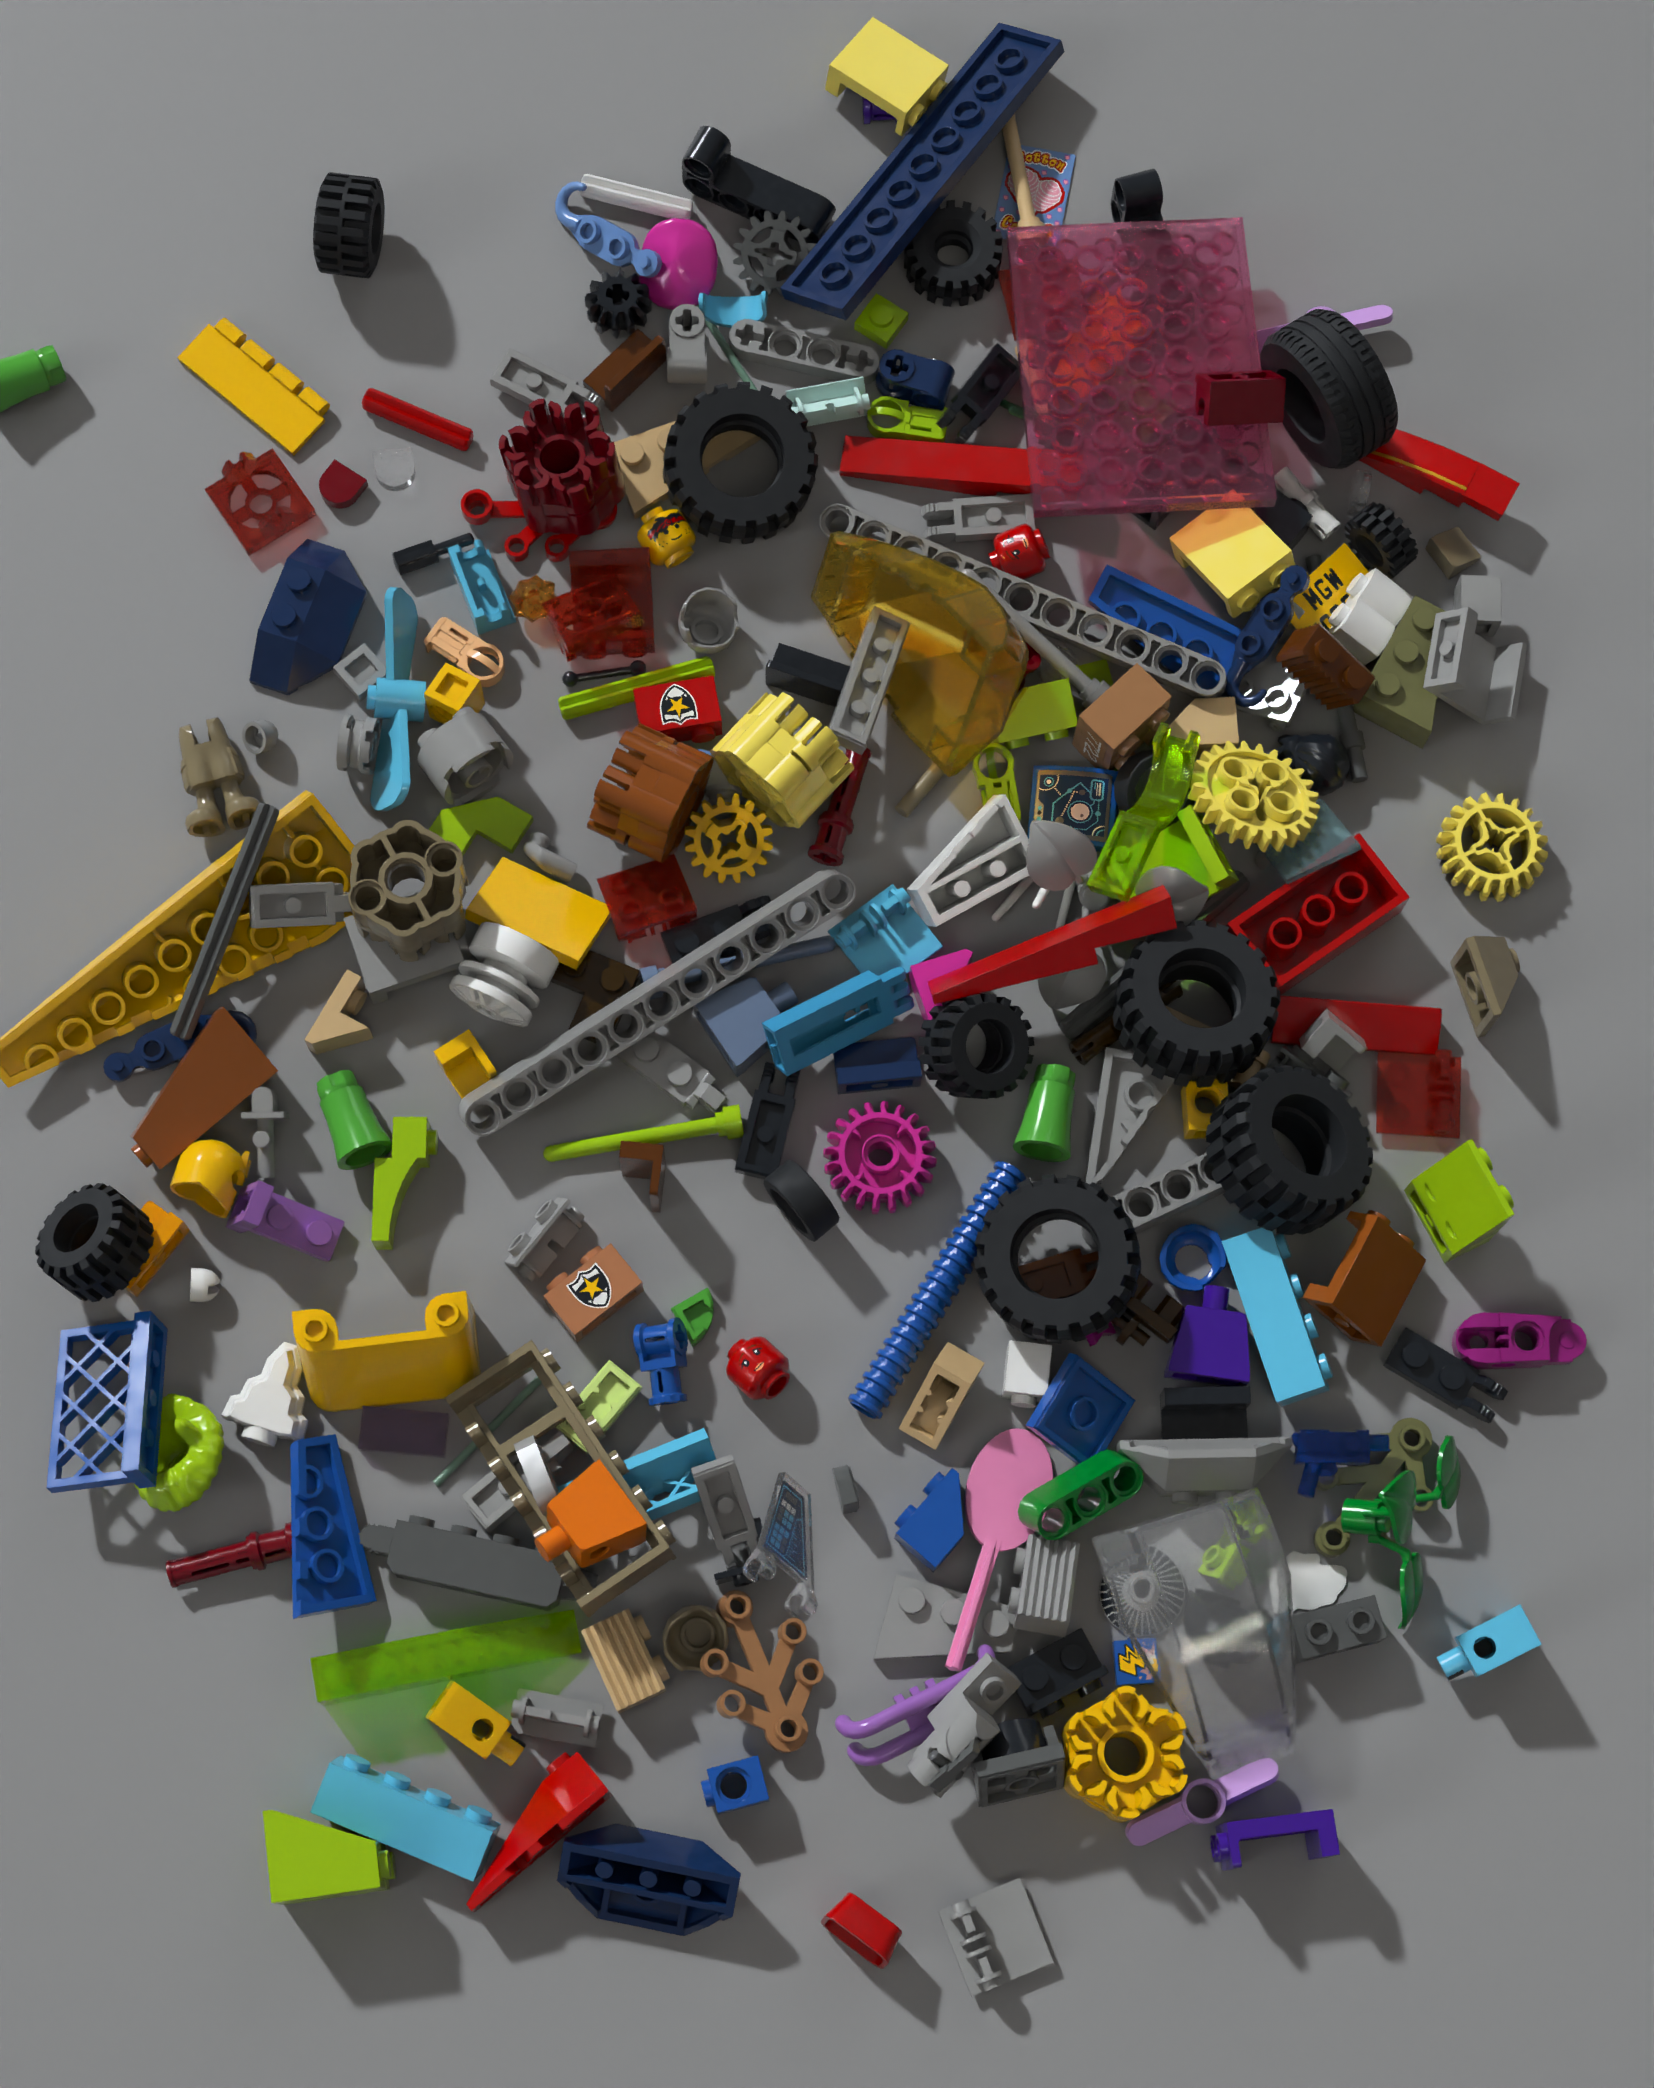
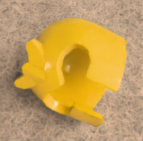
M213 1139L199 1140L192 1143L180 1155L170 1184L171 1192L179 1197L194 1201L212 1215L226 1218L237 1194L233 1185L243 1186L245 1178L248 1177L251 1160H249L250 1152L245 1151L241 1156L227 1143Z

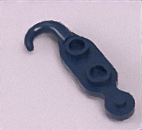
M1292 565L1283 571L1280 589L1275 593L1265 596L1259 602L1236 640L1232 666L1226 676L1225 691L1228 697H1235L1237 706L1244 708L1253 707L1262 702L1267 695V690L1261 689L1256 695L1246 697L1240 692V682L1245 674L1267 659L1291 622L1294 615L1293 599L1296 595L1304 592L1310 583L1308 572L1301 566Z
M228 1010L230 1015L255 1043L257 1030L252 1019L243 1012ZM212 1014L200 1015L190 1040L178 1038L170 1033L173 1022L146 1033L138 1039L132 1052H116L109 1055L104 1061V1073L114 1082H123L129 1079L137 1068L142 1067L155 1071L182 1060Z

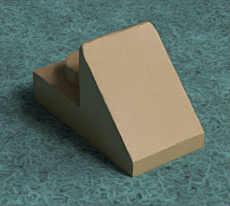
M348 969L346 970L304 1039L309 1051L318 1055L373 1039L369 1027L349 1017L351 1013L356 1015L361 1010L367 997V993L364 992L366 987L361 976Z

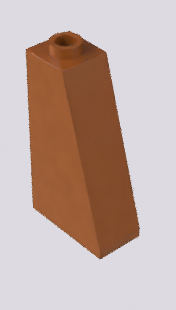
M224 1006L219 1007L213 1012L130 1136L137 1143L131 1150L146 1168L154 1163L161 1170L252 1094L256 1088L260 1087L278 1072L276 1067Z

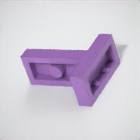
M259 1180L240 1188L225 1226L226 1228L238 1233L250 1231L322 1261L328 1262L331 1260L345 1221L273 1192L274 1186Z

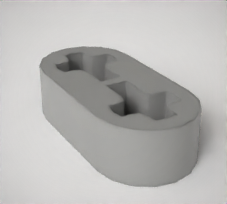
M532 1435L514 1443V1448L533 1497L541 1513L545 1516L547 1515L548 1503L559 1494V1490L544 1452L535 1435Z

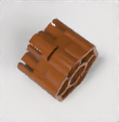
M638 723V726L632 732L626 731L619 741V744L623 745L629 752L616 748L611 760L613 765L626 770L627 773L611 765L606 768L603 777L617 783L619 787L602 779L599 780L594 792L595 804L589 817L593 821L589 820L587 828L624 846L628 844V848L663 863L665 859L677 851L685 836V827L690 826L692 822L690 818L691 812H697L702 803L714 757L682 742L677 744L676 739Z

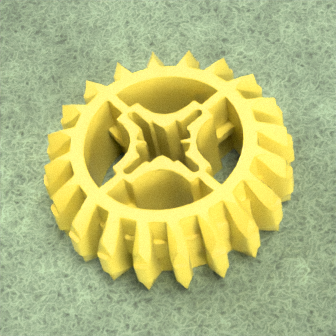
M1487 792L1480 795L1478 803L1470 796L1463 802V807L1455 805L1450 811L1451 817H1445L1441 823V828L1444 831L1439 832L1436 837V843L1443 847L1438 849L1436 856L1438 859L1447 860L1441 868L1442 873L1454 872L1455 876L1451 880L1452 886H1457L1461 882L1467 885L1464 889L1465 896H1470L1475 889L1479 891L1481 902L1486 901L1491 892L1497 902L1504 900L1506 892L1512 898H1515L1521 893V887L1530 889L1534 884L1533 877H1539L1543 872L1544 868L1540 863L1546 861L1548 852L1542 849V847L1548 842V836L1537 834L1543 827L1542 821L1530 822L1529 818L1533 814L1532 808L1525 809L1524 812L1517 809L1520 805L1519 798L1514 799L1508 805L1505 804L1503 793L1498 794L1494 802L1491 801ZM1493 822L1502 824L1505 827H1507V829L1499 828ZM1470 825L1474 831L1472 838L1475 844L1470 847L1469 851L1464 852L1461 843L1462 830ZM1487 842L1490 843V847L1492 844L1497 847L1501 846L1498 852H1494V848L1491 851L1487 847L1483 849ZM1519 842L1522 848V863L1520 867L1514 870L1510 863L1513 859L1510 850ZM1476 866H1484L1487 869H1489L1491 873L1482 871Z

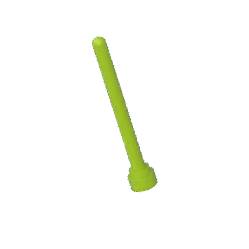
M739 1104L722 1107L723 1111L715 1112V1117L549 1145L544 1149L543 1156L547 1161L555 1162L620 1150L621 1141L659 1144L717 1133L719 1137L727 1136L728 1140L743 1138L744 1130Z

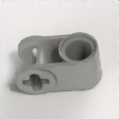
M679 305L670 315L669 347H667V383L707 384L705 318L702 311L695 305ZM683 326H690L691 331H683Z

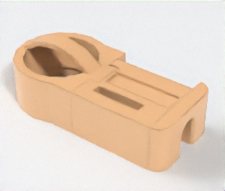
M446 617L440 618L424 639L427 653L431 649L456 664L458 669L480 679L482 687L496 685L505 673L504 658L501 651L495 645L486 643ZM483 654H489L494 656L497 659L499 666ZM475 659L488 667L493 674L488 676L475 675L470 671L469 665Z

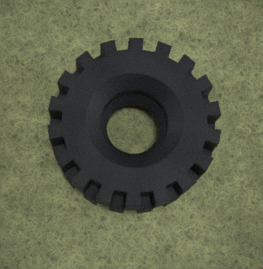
M947 200L946 208L941 209L939 206L904 250V269H907L906 277L909 283L915 281L914 290L919 295L927 291V301L934 304L937 297L943 299V306L951 307L952 300H959V306L968 305L970 296L976 302L983 298L984 289L990 292L994 287L995 279H998L1003 252L1001 230L996 232L997 223L993 217L985 221L986 211L981 207L976 212L971 211L972 203L963 201V206L960 208L955 207V200ZM945 246H958L967 251L968 259L961 265H947L939 260L938 251Z

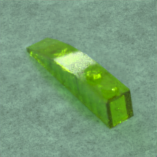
M573 1609L401 1639L313 1657L310 1660L317 1702L323 1706L581 1654L582 1649L575 1611Z

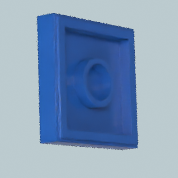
M1069 1353L1026 1426L1078 1465L1108 1448L1136 1400L1080 1356Z

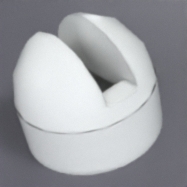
M191 1268L190 1302L211 1301L219 1293V1288L215 1285L220 1283V1279L212 1270Z

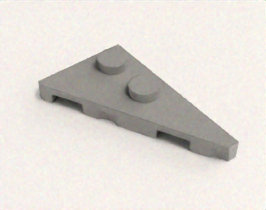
M1105 1048L1085 1183L1091 1184V1182H1094L1097 1185L1101 1184L1174 1083V1078L1164 1075L1163 1080L1151 1075L1153 1068L1147 1064L1140 1067L1132 1059L1133 1051Z

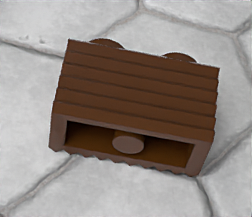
M1320 623L1313 626L1310 625L1309 627H1301L1299 630L1296 629L1276 656L1277 662H1282V668H1287L1288 673H1293V678H1298L1299 684L1304 683V688L1310 689V694H1315L1316 700L1321 699V705H1326L1327 710L1358 704L1375 680V676Z

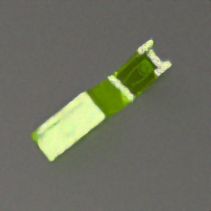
M1160 723L1152 741L1153 760L1147 785L1141 797L1132 808L1127 811L1120 810L1086 884L1091 892L1125 902L1129 901L1161 829L1166 828L1175 819L1185 801L1200 742L1198 732L1190 730L1185 740L1170 736L1171 728L1169 724Z

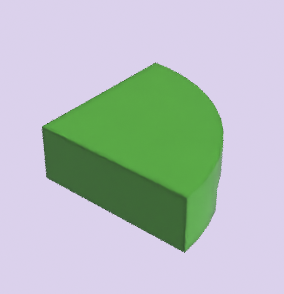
M708 1288L671 1308L674 1317H678L683 1321L687 1332V1339L692 1347L705 1337L712 1324L714 1308L712 1296Z

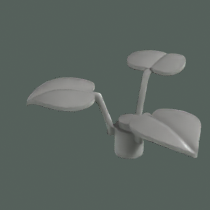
M1033 820L1031 822L1026 852V866L1031 879L1038 886L1051 891H1061L1068 888L1075 880L1079 900L1083 905L1082 918L1090 915L1092 910H1100L1106 907L1111 897L1115 896L1121 901L1130 898L1121 892L1118 886H1110L1107 875L1102 870L1095 868L1097 852L1094 844L1085 834L1068 825L1054 821ZM1159 866L1147 870L1136 883V896L1164 884L1171 896L1176 922L1183 921L1184 925L1187 926L1203 909L1209 895L1208 887L1196 881L1186 872L1174 867ZM1096 954L1098 960L1096 965L1037 979L1041 996L1050 1008L1061 1009L1081 1004L1092 999L1100 992L1106 979L1104 962L1098 954Z

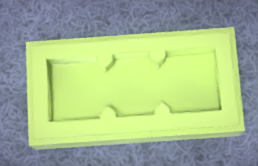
M608 1360L579 1394L584 1403L578 1406L577 1409L585 1420L593 1415L603 1432L606 1433L643 1388L616 1364ZM567 1420L555 1427L583 1452L588 1454V1451Z

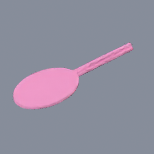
M1009 1429L992 1438L979 1452L968 1475L964 1498L965 1514L971 1533L982 1545V1549L945 1667L951 1671H962L998 1552L1009 1551L1027 1541L1028 1535L1035 1533L1023 1525L1019 1519L1018 1508L1022 1498L1053 1479L1052 1463L1046 1446L1038 1436L1025 1429Z

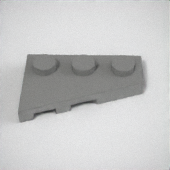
M896 1574L873 1660L947 1656L967 1593ZM988 1599L983 1600L967 1655H977V1648L983 1644L991 1646L995 1654L1011 1652L1017 1629L1013 1628L1015 1614L1007 1613L1008 1605Z

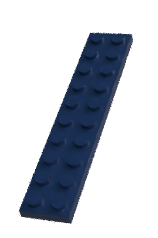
M999 22L781 286L780 289L784 299L846 321L1065 52L1062 41Z

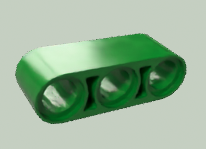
M1114 1450L1101 1451L1025 1495L1019 1504V1519L1023 1525L1047 1540L1060 1539L1136 1495L1143 1485V1470L1140 1465ZM1119 1470L1117 1477L1114 1479L1115 1473ZM1082 1490H1084L1083 1495H1082L1081 1498L1078 1500L1079 1494L1081 1493ZM1048 1510L1046 1518L1042 1520L1044 1513Z

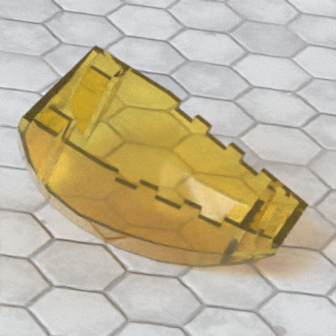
M842 531L831 533L811 599L837 637L845 636L853 648L850 653L852 659L854 658L869 614L874 606L911 623L884 698H887L895 710L892 712L891 717L898 727L948 777L957 775L1003 732L1028 661L1029 650L1020 628L985 585L962 572L911 550L874 538Z

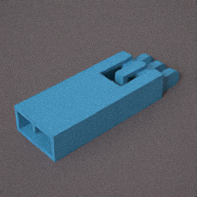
M896 967L879 976L867 970L762 1022L775 1067L786 1076H789L893 1024L894 1017L914 1007L913 998L908 995L910 993L909 984L904 981L907 977L905 969ZM867 1004L868 1009L860 1012V1007ZM853 1010L854 1012L858 1013L844 1020L846 1012Z

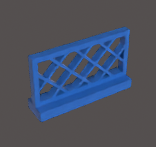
M152 1311L137 1312L134 1314V1320L61 1330L46 1487L51 1493L134 1483L140 1489L156 1487L168 1329ZM131 1334V1345L118 1358L108 1350L120 1336ZM91 1340L95 1346L78 1363L72 1359L73 1342ZM105 1353L114 1362L95 1380L86 1370ZM123 1369L128 1374V1384L114 1397L105 1387ZM83 1375L92 1385L73 1402L69 1398V1388ZM102 1392L111 1401L92 1420L83 1409ZM120 1409L125 1413V1422L111 1437L101 1427ZM80 1414L89 1424L70 1442L65 1438L66 1427ZM98 1431L108 1441L88 1459L79 1449ZM115 1449L119 1450L122 1453L121 1471L103 1473L97 1468ZM75 1454L86 1463L73 1477L61 1478L62 1467Z

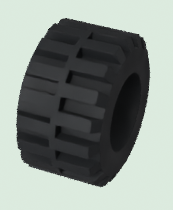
M329 172L326 175L317 197L313 228V250L319 272L367 279L373 274L381 252L385 215L384 194L378 178Z
M975 994L942 1002L943 1006H934L929 1013L933 1017L932 1020H924L921 1027L926 1033L925 1037H919L918 1046H924V1054L919 1055L921 1064L928 1065L929 1068L924 1073L929 1080H937L935 1087L940 1091H946L951 1096L962 1098H999L1004 1096V1091L1012 1092L1018 1087L1016 1080L1025 1079L1028 1071L1024 1067L1026 1064H1032L1034 1055L1029 1054V1046H1035L1034 1037H1028L1027 1031L1032 1028L1029 1020H1021L1020 1017L1024 1012L1019 1006H1010L1011 1000L1006 997H996V994ZM978 1024L986 1038V1053L980 1065L974 1068L967 1057L966 1041L971 1029Z
M97 1183L93 1187L89 1184L83 1186L79 1192L74 1190L68 1194L63 1202L60 1201L54 1207L55 1210L52 1214L48 1215L45 1219V1226L39 1231L37 1237L40 1242L35 1247V1254L38 1256V1266L43 1269L44 1273L80 1300L87 1301L89 1299L91 1302H97L102 1297L108 1299L114 1296L117 1290H123L129 1285V1281L133 1277L136 1278L141 1272L142 1264L146 1263L150 1256L148 1250L153 1246L154 1238L151 1236L154 1229L153 1224L149 1222L150 1218L110 1185L107 1187L103 1183Z

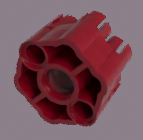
M537 399L528 405L529 411H525L523 416L525 427L515 426L508 430L512 447L509 445L508 438L503 434L499 439V450L512 492L517 498L526 523L531 530L538 533L552 532L558 534L573 533L579 536L589 535L597 530L600 522L610 514L614 506L621 502L625 496L626 488L614 441L611 442L610 437L604 432L599 409L593 403L584 402L586 413L584 418H582L578 402L568 405L564 410L565 416L563 417L561 406L558 403L549 402V415L545 399Z

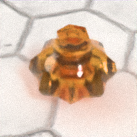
M537 575L527 580L518 581L516 589L509 596V600L514 606V616L524 617L531 623L540 618L550 617L552 608L559 602V598L555 594V583L543 580Z

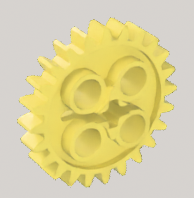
M1226 741L1223 749L1215 744L1212 746L1210 753L1203 751L1200 759L1196 760L1187 782V787L1191 788L1187 797L1190 800L1196 801L1193 807L1194 811L1205 813L1202 820L1203 824L1214 823L1217 825L1214 831L1216 835L1227 832L1229 834V843L1231 844L1239 838L1243 840L1245 849L1249 850L1252 843H1257L1262 852H1266L1269 844L1277 852H1281L1284 844L1294 848L1298 840L1302 842L1305 840L1318 818L1316 815L1320 805L1316 804L1319 793L1310 791L1314 783L1312 780L1301 779L1305 771L1303 768L1292 769L1289 767L1292 762L1291 758L1284 759L1283 761L1277 759L1278 750L1275 749L1270 754H1266L1263 751L1262 744L1259 743L1255 750H1251L1245 741L1241 742L1238 749L1230 741Z

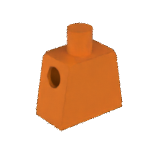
M599 1459L548 1503L547 1522L551 1529L534 1539L539 1553L547 1562L568 1551L578 1566L585 1568L645 1542L647 1522Z

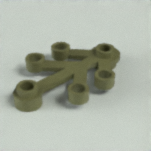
M1405 1418L1398 1421L1392 1427L1390 1433L1361 1435L1357 1431H1347L1337 1442L1338 1451L1346 1458H1355L1364 1451L1390 1450V1452L1380 1464L1335 1468L1327 1463L1321 1464L1312 1472V1484L1320 1491H1329L1335 1486L1365 1483L1353 1499L1374 1501L1378 1494L1394 1479V1474L1405 1462L1406 1470H1412L1415 1473L1417 1492H1422L1423 1494L1431 1493L1432 1491L1426 1487L1422 1457L1430 1451L1432 1446L1431 1431L1424 1422L1415 1418ZM1406 1432H1413L1417 1435L1418 1444L1416 1446L1406 1444L1404 1440ZM1352 1437L1356 1439L1359 1445L1358 1450L1355 1452L1348 1451L1344 1446L1345 1438ZM1319 1471H1329L1333 1478L1332 1483L1329 1485L1322 1484L1318 1479ZM1427 1501L1424 1507L1415 1505L1412 1511L1423 1513L1433 1505L1434 1501ZM1341 1514L1335 1521L1323 1523L1314 1533V1546L1325 1557H1337L1349 1547L1350 1535L1342 1530ZM1333 1530L1340 1535L1341 1541L1339 1545L1333 1546L1327 1542L1326 1533ZM1381 1533L1382 1537L1396 1543L1395 1540L1388 1537L1387 1533Z

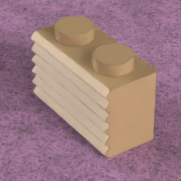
M628 1608L581 1631L618 1714L666 1692L663 1682L670 1679V1676L660 1655L651 1658L644 1642L652 1639L641 1614L633 1618Z

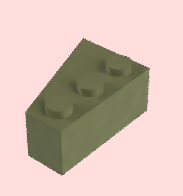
M1415 595L1371 672L1375 676V680L1358 704H1354L1353 709L1354 713L1423 749L1432 732L1437 696L1424 689L1423 686L1435 615L1445 611Z

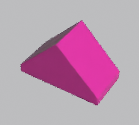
M964 949L910 966L908 978L923 1022L924 1020H932L933 1017L929 1012L934 1006H943L942 1003L934 1004L927 981L971 964L973 952Z

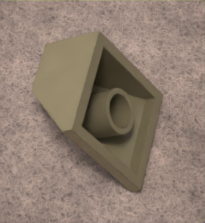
M1468 937L1450 961L1477 1038L1485 1036L1502 1014L1520 971L1517 953L1513 948L1509 949L1505 937Z

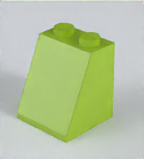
M275 1810L263 1811L271 1903L289 1905L390 1890L389 1880L396 1879L394 1854L386 1850L385 1844Z

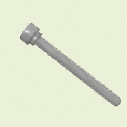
M963 569L960 572L959 580L1063 677L1069 678V682L1080 691L1078 696L1083 700L1082 705L1086 709L1110 688L1104 680L1099 682L1096 678L1091 680L974 571Z

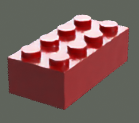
M1358 833L1228 922L1226 925L1229 927L1227 932L1236 937L1241 933L1250 939L1249 946L1253 950L1257 947L1261 949L1267 957L1264 966H1271L1275 971L1277 981L1274 987L1280 990L1281 996L1401 913L1410 897L1362 835Z

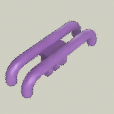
M983 1644L977 1648L978 1661L986 1653H989L996 1659L991 1646ZM974 1665L937 1684L933 1678L925 1681L926 1689L921 1692L917 1686L908 1689L911 1697L907 1699L901 1693L894 1696L895 1705L867 1719L852 1721L847 1715L838 1716L835 1720L836 1729L844 1737L851 1739L872 1736L905 1720L910 1731L874 1748L867 1749L859 1742H852L847 1747L849 1758L858 1765L866 1767L876 1766L921 1745L935 1730L927 1718L928 1714Z

